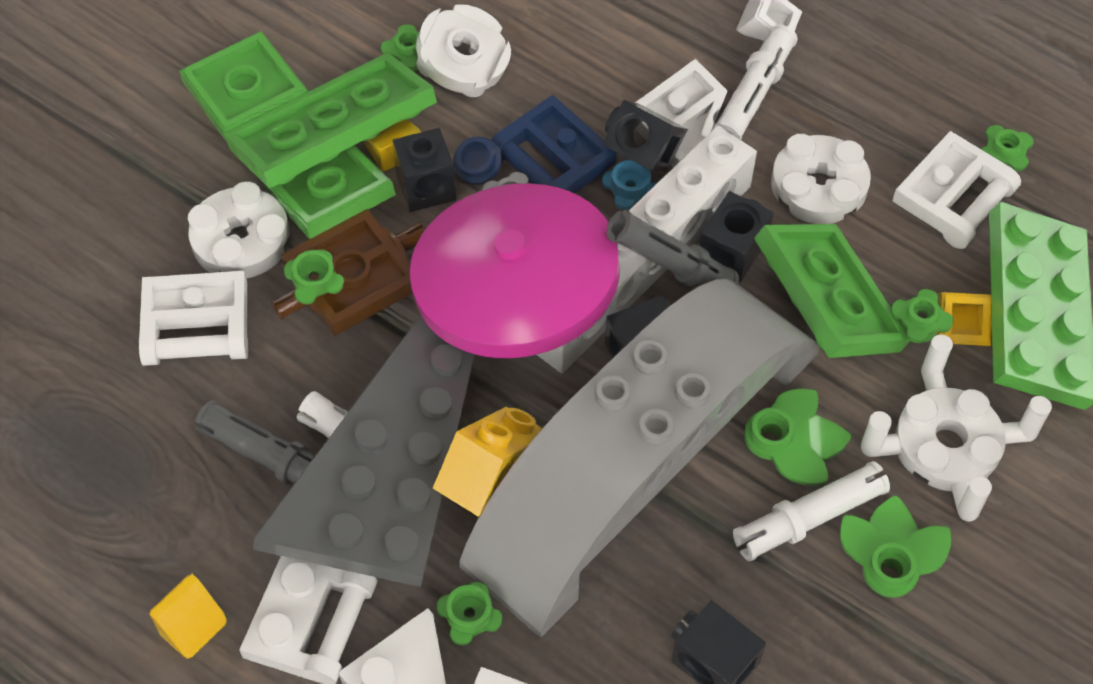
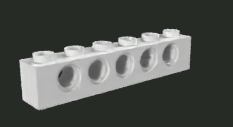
M717 126L640 199L629 212L690 246L700 237L702 230L729 191L742 196L751 187L757 151L725 129ZM617 243L620 259V278L617 291L606 312L590 329L578 338L554 350L537 354V356L563 374L605 332L606 316L629 308L667 269Z

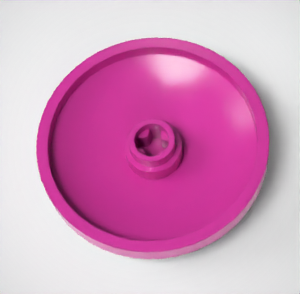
M532 183L492 187L469 195L454 203L437 216L426 228L412 255L410 265L411 287L423 320L437 336L452 346L472 354L493 358H519L537 355L554 350L578 338L590 329L606 312L617 291L620 278L618 245L607 237L609 222L605 216L590 202L570 191Z

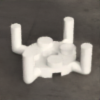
M936 335L931 341L921 368L926 391L913 395L908 399L900 415L895 434H888L891 426L890 416L882 411L874 412L870 416L861 442V450L868 457L898 455L901 463L910 473L917 472L922 477L928 479V485L939 490L952 491L959 517L964 521H973L979 516L992 490V485L987 478L999 464L1005 450V444L1031 442L1036 439L1052 409V405L1043 396L1033 397L1021 421L1002 423L999 416L990 406L987 396L982 392L974 389L964 391L956 388H947L943 369L953 343L948 336ZM941 430L953 431L961 437L963 446L958 448L947 447L940 443L936 433Z

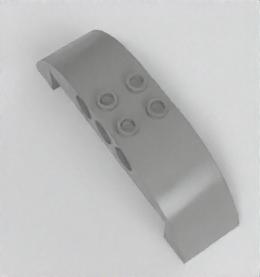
M716 279L687 293L646 326L583 386L531 441L501 481L478 518L460 558V568L474 581L485 584L488 587L489 594L541 638L578 600L580 572L772 377L787 387L818 355L819 345L810 336L730 279Z

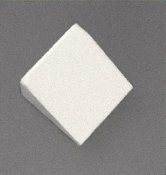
M749 0L736 31L765 41L770 28L776 24L788 26L795 31L802 11L788 0Z

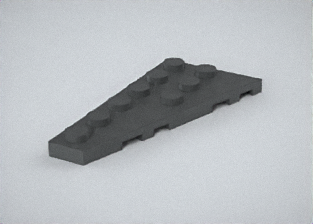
M420 315L253 539V550L421 587L442 494L433 489V486L458 429L475 354L458 349L441 339L429 328Z

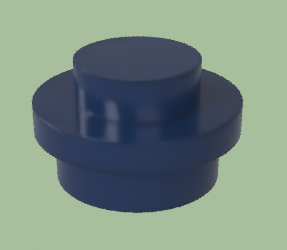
M471 137L464 140L457 148L453 160L454 168L459 177L465 182L474 185L485 184L499 173L502 166V155L498 146L492 140L485 137Z

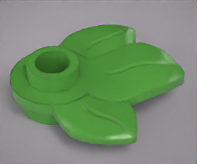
M792 389L780 394L772 408H765L749 418L744 431V439L752 453L760 458L772 460L779 473L786 479L806 486H817L828 481V472L823 461H827L843 451L851 439V434L838 424L816 415L818 408V393L816 390ZM766 432L774 433L778 436L779 440H768L762 434Z
M892 496L875 510L870 521L852 515H844L840 528V541L846 554L863 566V576L869 587L882 596L895 598L911 592L916 586L919 576L935 572L942 567L951 548V531L946 526H929L918 530L916 523L902 500L898 496ZM885 566L893 567L899 573V577H889L881 571V568Z

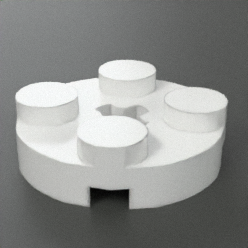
M455 5L453 10H445L439 13L441 8L433 11L423 22L417 37L416 50L418 58L416 64L421 74L430 77L434 82L446 89L463 93L471 98L481 96L486 89L494 86L501 79L510 60V44L508 41L506 45L505 39L500 34L502 30L501 25L487 12L470 5ZM461 43H466L470 46L469 53L471 55H463L453 46L459 47Z
M793 135L788 139L786 147L779 152L775 159L771 177L772 192L777 200L780 196L782 201L789 206L788 212L802 221L814 224H833L844 219L846 213L852 212L855 208L856 211L859 210L865 202L871 175L869 166L863 158L864 150L861 145L851 140L843 141L825 135ZM819 173L828 176L830 179H827L825 185L816 184V178L810 175Z
M241 182L233 188L219 191L205 199L200 205L193 207L188 214V236L192 251L198 263L210 273L245 271L246 278L255 277L274 267L281 260V254L285 253L284 245L290 233L286 212L276 198L269 193L261 191L255 183ZM236 227H247L248 235L240 239L236 234L227 236Z

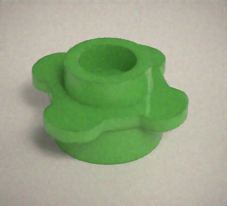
M406 24L400 26L398 33L391 40L382 43V54L388 52L412 71H417L416 62L418 55L416 41L419 32L416 31L413 25Z
M999 125L990 126L985 133L988 139L987 146L981 150L1015 171L1024 170L1029 163L1026 153L1033 145V138L1026 132L1018 133L1015 130L1004 129Z
M308 250L299 254L295 260H291L285 265L284 275L287 279L292 280L296 288L295 298L298 302L312 304L318 296L326 293L337 294L342 290L344 286L343 277L335 273L332 262L333 258L328 251ZM317 274L319 277L316 280H311L309 276Z
M922 289L912 299L907 301L900 299L893 303L891 309L892 316L901 322L906 330V337L914 343L931 341L933 337L938 335L939 331L948 332L953 325L952 315L943 311L937 302V293L932 290ZM924 313L927 318H921L917 314Z
M471 582L468 585H462L453 590L450 595L442 596L437 602V613L439 616L446 618L451 627L450 638L457 645H468L474 636L484 631L495 632L502 625V614L499 610L492 607L488 587L481 582ZM472 609L475 614L469 618L464 615V612Z

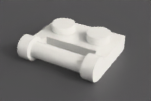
M950 131L896 189L893 202L940 231L944 239L951 246L964 249L976 236L975 229L986 218L989 211L1003 197H1010L1021 185V179L1018 173L1011 167ZM978 177L988 182L989 185L961 216L950 210L953 204Z
M245 271L142 277L139 333L141 364L143 366L159 365L161 359L230 355L231 360L247 359V278ZM228 326V334L159 339L160 330Z
M281 556L239 649L242 658L322 684H336L339 677L338 672L342 670L339 660L364 599L372 597L378 580L373 576ZM331 590L342 592V597L318 654H306L305 651Z

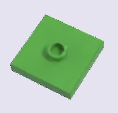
M262 31L179 71L183 84L224 139L225 133L308 92Z
M355 145L340 152L334 159L318 163L297 174L288 183L278 184L270 189L264 184L266 192L281 203L289 218L309 239L396 195L392 181Z

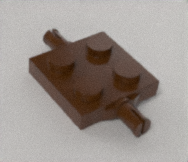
M366 209L281 254L285 267L289 261L295 260L299 254L305 251H328L333 258L334 271L343 277L344 286L337 294L326 293L316 297L312 304L298 302L295 298L296 289L272 300L273 310L278 315V318L283 320L286 316L308 306L312 311L319 314L332 334L336 336L413 293L410 281L411 264L408 262L405 252L417 245L421 235L426 230L425 226H423L422 222L418 221L415 225L395 235L390 230L381 226L372 213ZM317 274L309 276L311 280H316L319 277Z

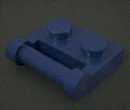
M554 95L500 130L491 139L498 146L502 155V161L506 160L518 172L525 174L530 183L558 187L572 193H576L614 166L617 160V152L603 145L604 140ZM527 140L563 174L554 179L519 145Z

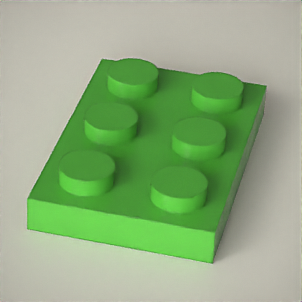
M836 224L764 225L754 239L765 255L768 265L777 274L790 295L792 304L800 311L815 335L817 344L825 351L828 358L899 353L910 342L906 337L905 328L898 319L892 316V308Z

